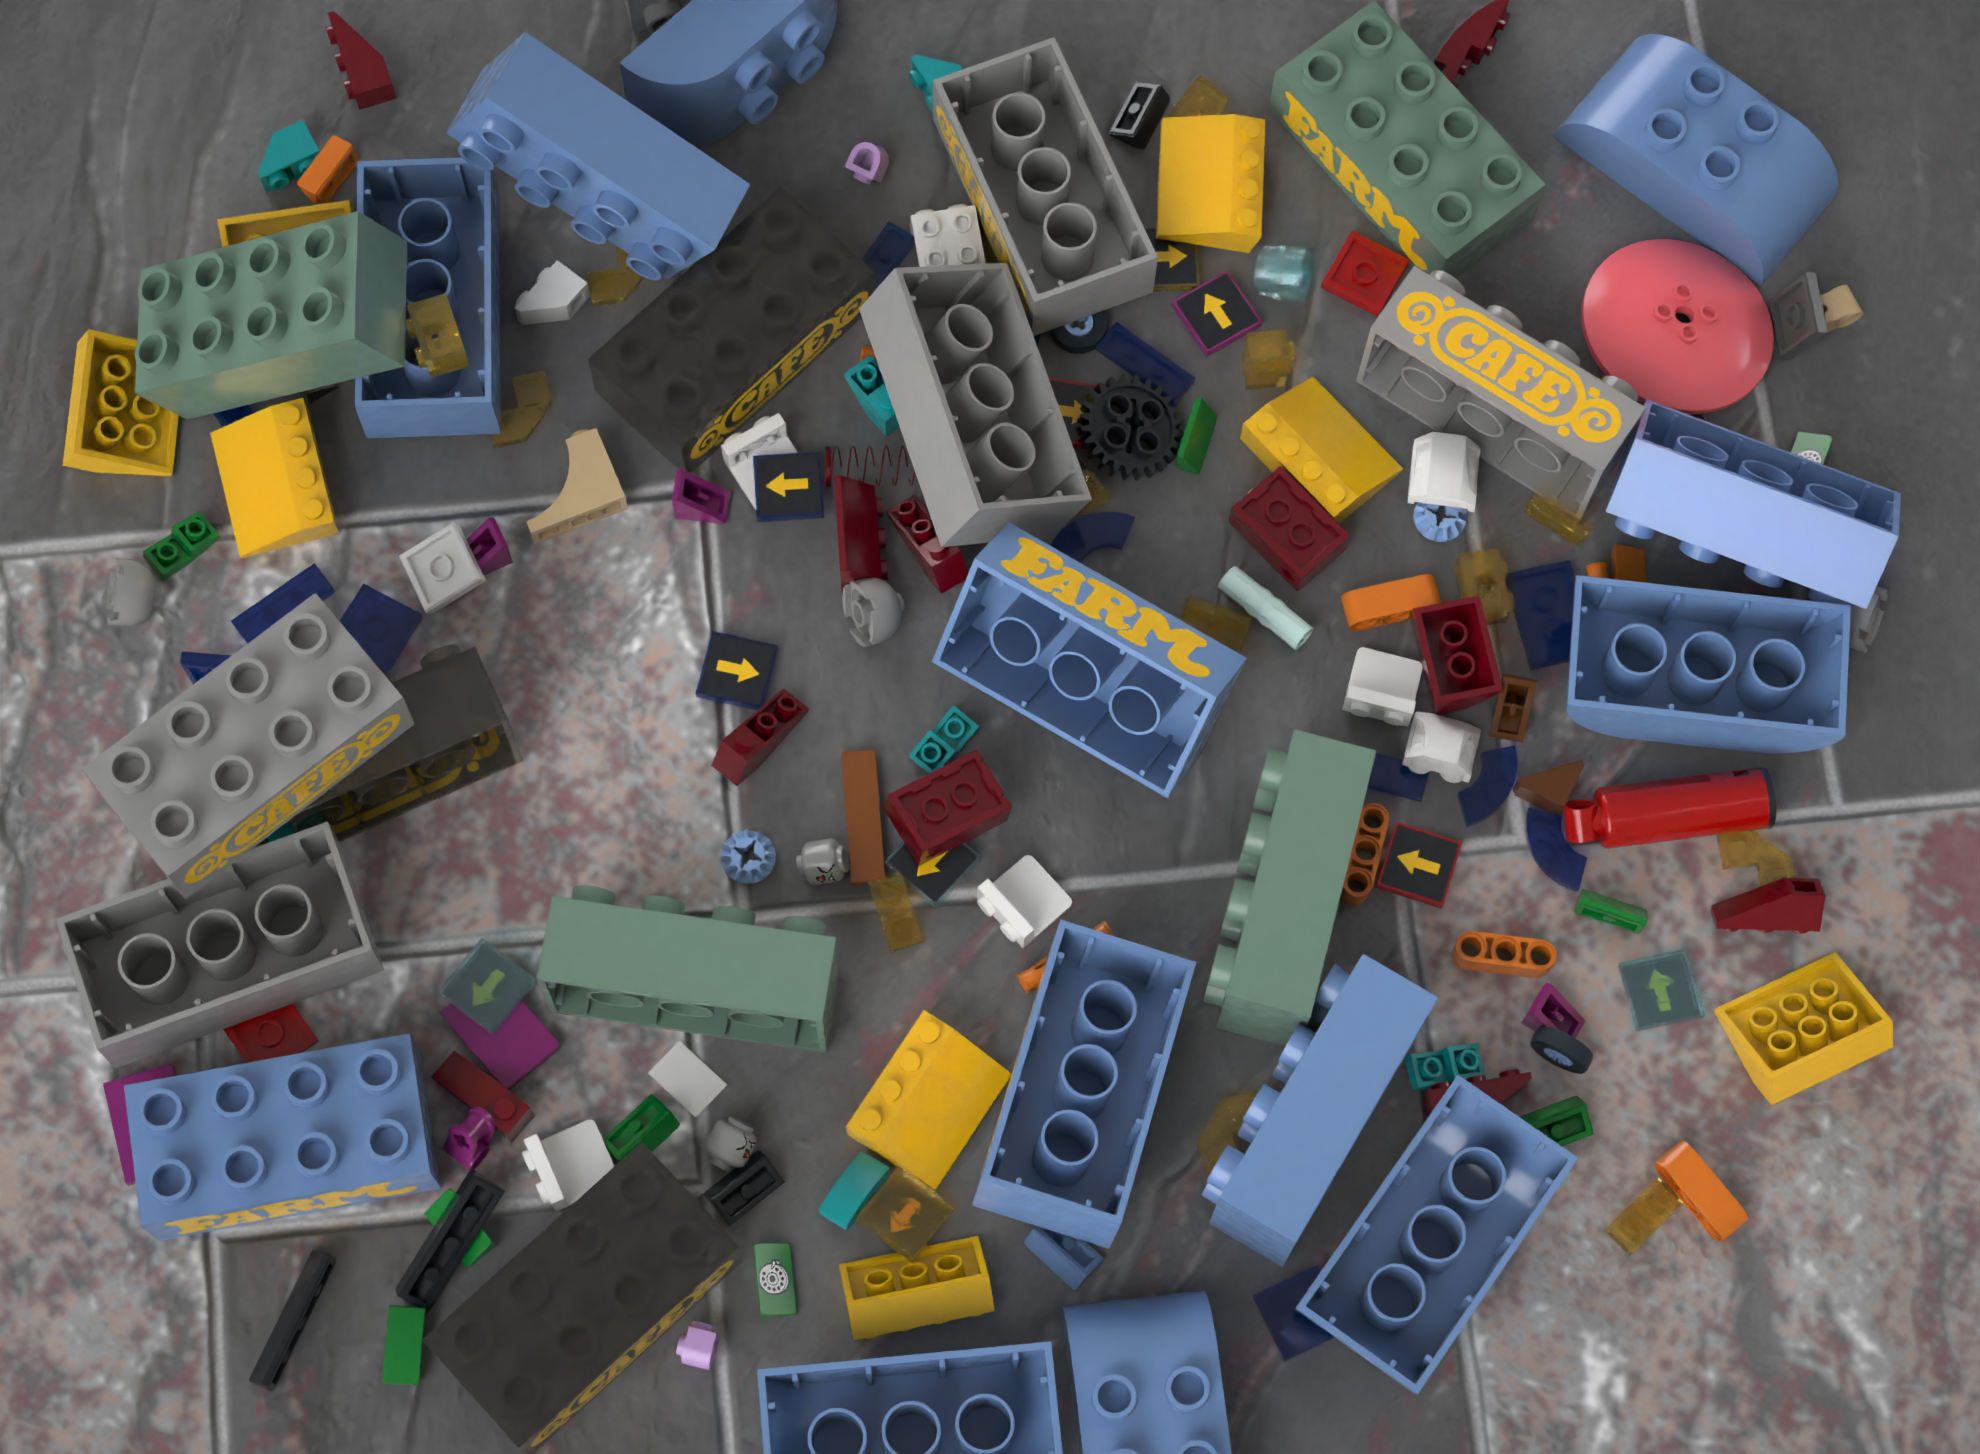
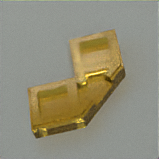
M617 246L619 268L587 273L592 307L625 302L644 279V277L629 268L626 264V258L629 254Z
M544 370L512 377L518 407L501 411V434H491L494 449L527 442L551 407L552 402Z
M1746 831L1722 834L1716 837L1723 870L1756 866L1760 886L1784 877L1796 878L1793 859L1756 832Z
M1254 1090L1221 1099L1198 1140L1197 1148L1207 1178L1210 1176L1227 1145L1236 1149L1232 1135L1237 1134L1244 1123L1243 1118L1256 1097Z

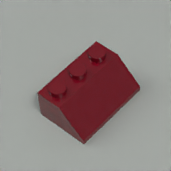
M841 475L834 476L841 592L843 594V588L845 585L850 584L849 582L862 578L888 580L887 560H880L879 549L886 548L885 529H878L877 517H884L882 497H876L874 485Z
M1480 595L1413 608L1411 623L1420 661L1423 666L1433 714L1441 715L1465 710L1503 692Z

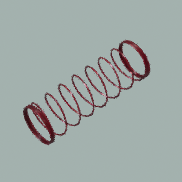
M853 445V446L851 447V449H850L849 461H848V469H847V477H848V475H849V466H850V459H851L852 448H854L857 467L859 466V465H858V459H857V453H856V449H855L854 445ZM870 445L868 446L867 452H866L865 466H864V474H863V481H862V482H864V479H865V472H866V464H867V456H868L869 447H870V449H871L872 460H873V466L875 467L873 451H872V447H871ZM887 445L884 447V450H883V456H882V463H881V471H880L879 484H878V481H877V478H876V484H877L878 487L880 486V483H881L882 469H883V461H884V454H885V449H886V448H887V451H888V457H889L890 467L892 466V465H891V459H890L889 448H888ZM902 445V446H901V449H900L899 461H898V469H897V476H896V482H895V483H894V479H893V477H892V482H893V485H894V486H896L897 480H898V474H899V466H900V458H901L902 447H903L904 453H905L906 466L908 467L907 455H906V450H905L904 445ZM825 446L826 487L831 486L833 461L836 447L839 454L840 466L842 468L841 456L838 446H835L832 464L831 447ZM914 470V473H913L912 484H911V481H910V478H909V483H910L911 486H913V483H914L915 470Z

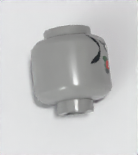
M828 838L809 841L803 846L801 855H797L796 866L799 875H804L811 885L840 882L844 877V873L849 871V855L845 845H840L836 839Z
M731 1115L728 1120H718L705 1143L706 1151L712 1155L710 1162L726 1171H729L731 1166L737 1168L744 1167L757 1143V1137L752 1133L754 1127Z

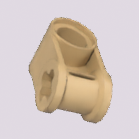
M1848 285L1838 286L1828 293L1820 295L1828 332L1846 327L1863 316V311Z

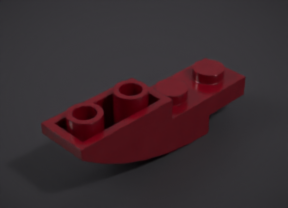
M1496 0L1475 12L1455 30L1435 58L1434 65L1457 89L1459 84L1455 82L1458 76L1465 77L1471 63L1479 65L1484 54L1487 56L1491 55L1497 42V38L1494 35L1497 29L1504 30L1511 13L1506 12L1509 0Z

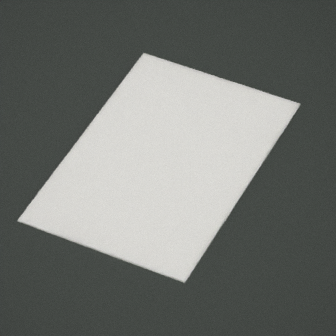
M680 1040L648 1072L695 1118L727 1086L719 1076Z

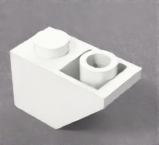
M557 260L550 268L546 267L539 274L537 283L530 291H524L517 299L515 311L518 322L527 325L570 320L590 297L588 283Z

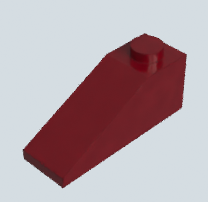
M455 1050L431 1076L435 1082L469 1109L473 1106H479L491 1114L496 1123L495 1130L511 1143L535 1116L531 1108L520 1098Z

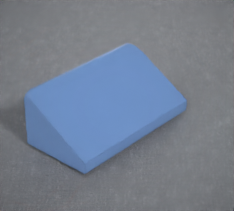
M1035 1226L1024 1240V1245L1073 1290H1077L1104 1260L1086 1241Z

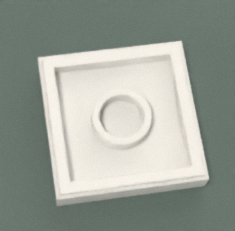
M452 522L399 556L425 612L430 615L486 581L460 525L456 522Z

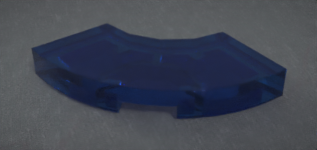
M1099 512L1083 516L1062 529L1050 546L1080 563L1085 556L1096 549L1111 547L1122 550L1134 524L1135 517L1119 512Z
M1515 745L1483 752L1480 756L1481 772L1479 778L1471 787L1458 792L1457 797L1466 827L1478 824L1489 818L1507 799L1514 785L1517 773Z
M1528 808L1525 816V836L1532 857L1540 869L1554 882L1569 890L1578 892L1587 857L1575 852L1565 841L1561 830V816Z

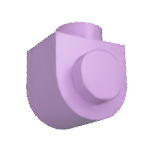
M862 142L852 149L845 167L854 171L853 178L870 185L872 180L882 181L889 164V157L886 150L881 146Z
M692 1321L691 1327H688L687 1335H680L676 1355L681 1356L682 1364L706 1370L711 1369L720 1336L712 1332V1325Z

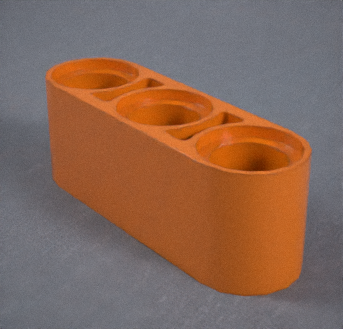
M1432 574L1418 575L1348 591L1340 597L1348 627L1351 631L1365 630L1411 620L1413 608L1442 603L1435 577Z
M1378 803L1366 804L1361 811L1340 896L1345 903L1352 906L1363 904L1367 900L1374 884L1389 824L1388 811ZM1374 817L1380 822L1381 826L1370 828L1364 823L1363 819ZM1360 848L1367 849L1371 852L1373 858L1362 860L1356 855L1355 851ZM1357 880L1363 884L1365 890L1360 893L1353 892L1349 889L1347 883Z
M1467 931L1461 934L1451 952L1452 959L1459 968L1528 978H1541L1547 975L1557 958L1554 946L1548 941L1478 931ZM1461 945H1473L1478 955L1475 957L1466 956L1461 950ZM1496 949H1507L1512 955V960L1503 961L1499 959L1496 955ZM1536 952L1542 954L1547 964L1542 966L1536 965L1531 960L1530 954Z
M1683 1140L1678 1142L1654 1162V1166L1663 1180L1711 1237L1719 1243H1722L1749 1221L1748 1215L1740 1203L1687 1142Z

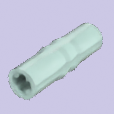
M1233 566L1223 576L1218 585L1221 591L1243 607L1250 616L1256 618L1262 626L1270 629L1295 650L1299 649L1306 642L1314 629L1289 609L1282 600L1276 598L1268 589L1259 585L1237 566Z

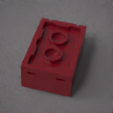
M1281 466L1274 470L1271 476H1267L1255 488L1251 489L1242 498V502L1238 501L1231 507L1228 521L1297 592L1346 550L1350 535Z
M978 750L888 794L884 810L918 866L1007 821L1012 805L1007 797L1003 798L1004 792L985 762L982 763L983 758Z

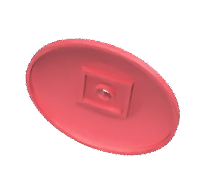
M1653 239L1628 245L1616 251L1602 262L1591 277L1584 292L1581 305V325L1587 347L1593 359L1606 376H1614L1628 383L1636 391L1638 401L1641 403H1645L1646 399L1688 415L1716 412L1744 399L1758 385L1768 369L1773 353L1774 333L1771 316L1764 299L1752 281L1736 265L1703 246L1672 239ZM1675 313L1685 314L1689 318L1690 323L1680 322L1676 318Z

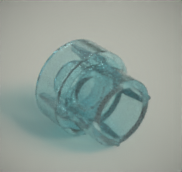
M1279 245V247L1264 246V249H1261L1255 266L1254 284L1256 291H1260L1259 294L1273 296L1275 300L1303 304L1308 297L1313 276L1314 260L1312 249L1292 245Z

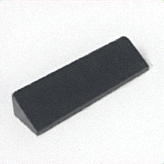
M470 1169L395 1289L397 1296L416 1307H426L425 1312L429 1313L505 1191L479 1172Z
M312 1250L249 1378L251 1383L271 1392L272 1390L274 1391L336 1264V1259L330 1253L319 1250Z

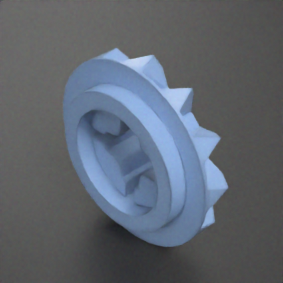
M1418 502L1414 509L1413 519L1417 530L1424 537L1436 542H1446L1453 540L1464 530L1467 520V509L1445 506V515L1449 516L1450 519L1444 518L1439 526H1436V515L1432 512H1438L1442 505Z
M745 829L739 833H732L726 843H723L720 858L724 871L731 879L743 884H752L765 879L771 873L776 862V852L772 841L763 835L761 831L756 832ZM754 845V856L758 860H749L741 868L743 859L738 851L747 852Z

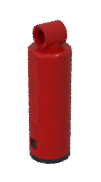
M1764 767L1599 787L1593 793L1592 800L1577 799L1564 804L1566 840L1584 843L1598 839L1600 845L1606 849L1773 828L1776 820V798L1773 782L1769 772Z

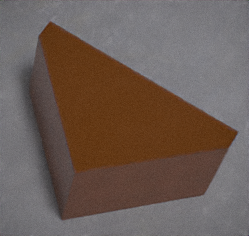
M1503 673L1500 679L1503 692L1495 696L1489 736L1523 743L1537 680Z
M1579 760L1517 779L1512 789L1514 795L1559 817L1584 767L1583 761Z

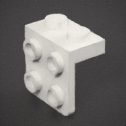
M957 204L940 211L926 209L910 216L911 237H914L919 267L986 264L975 205Z
M779 413L772 417H762L755 422L753 428L744 433L737 432L732 434L721 445L723 461L757 511H759L756 458L799 455L787 437L786 423Z
M1365 647L1359 648L1355 656L1342 710L1351 712L1356 716L1372 717L1383 720L1391 725L1408 727L1415 709V698L1423 669L1422 664L1416 660Z
M1030 855L1020 859L995 882L992 883L987 879L977 888V904L989 917L993 915L1001 924L1000 929L1005 936L1012 942L1017 941L1022 948L1070 909L1072 905V899Z
M586 1120L544 1140H540L537 1134L524 1139L528 1149L522 1152L530 1172L537 1170L542 1181L536 1184L540 1197L544 1204L551 1202L556 1212L608 1189L619 1182V1175L599 1129L593 1120Z

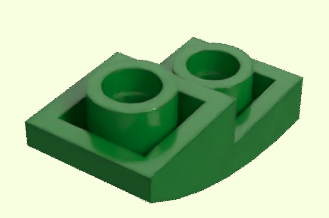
M198 511L171 527V534L143 550V558L164 581L204 553L219 539V534L202 513Z
M389 1305L382 1383L419 1385L426 1307Z

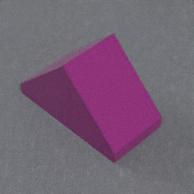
M679 469L676 472L672 497L675 519L724 524L727 521L731 492L683 469Z
M494 517L488 518L466 539L483 575L513 563L508 545Z
M1545 982L1521 1023L1534 1031L1541 1026H1546L1576 1038L1586 1020L1550 983Z

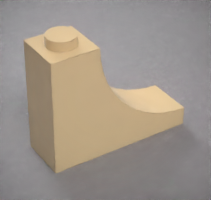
M597 428L576 431L570 438L565 439L569 453V472L564 488L549 508L535 518L526 521L534 545L628 509L625 494Z

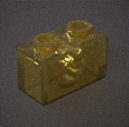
M446 293L407 305L410 317L406 318L405 324L410 339L418 338L420 347L414 348L420 368L427 366L430 377L433 378L470 366ZM438 334V338L432 339L433 335Z
M1286 329L1246 334L1242 354L1245 390L1285 386L1287 374H1292V361H1295L1294 342L1288 341Z
M1498 548L1458 554L1454 569L1460 598L1480 595L1487 625L1506 623L1511 610L1515 608L1512 591H1507L1505 579L1508 578V569L1505 559H1500Z

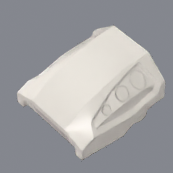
M1431 432L1414 439L1407 503L1435 504L1468 509L1467 511L1474 512L1481 448L1467 436Z
M1415 712L1402 765L1408 766L1411 771L1418 774H1424L1430 770L1439 772L1444 780L1451 783L1461 781L1469 783L1481 729L1466 722L1437 714Z

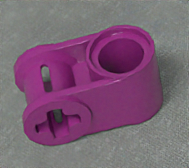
M473 1106L468 1111L466 1119L460 1125H454L448 1131V1137L444 1143L443 1150L469 1171L470 1169H476L490 1150V1142L496 1129V1123L491 1114L482 1107Z

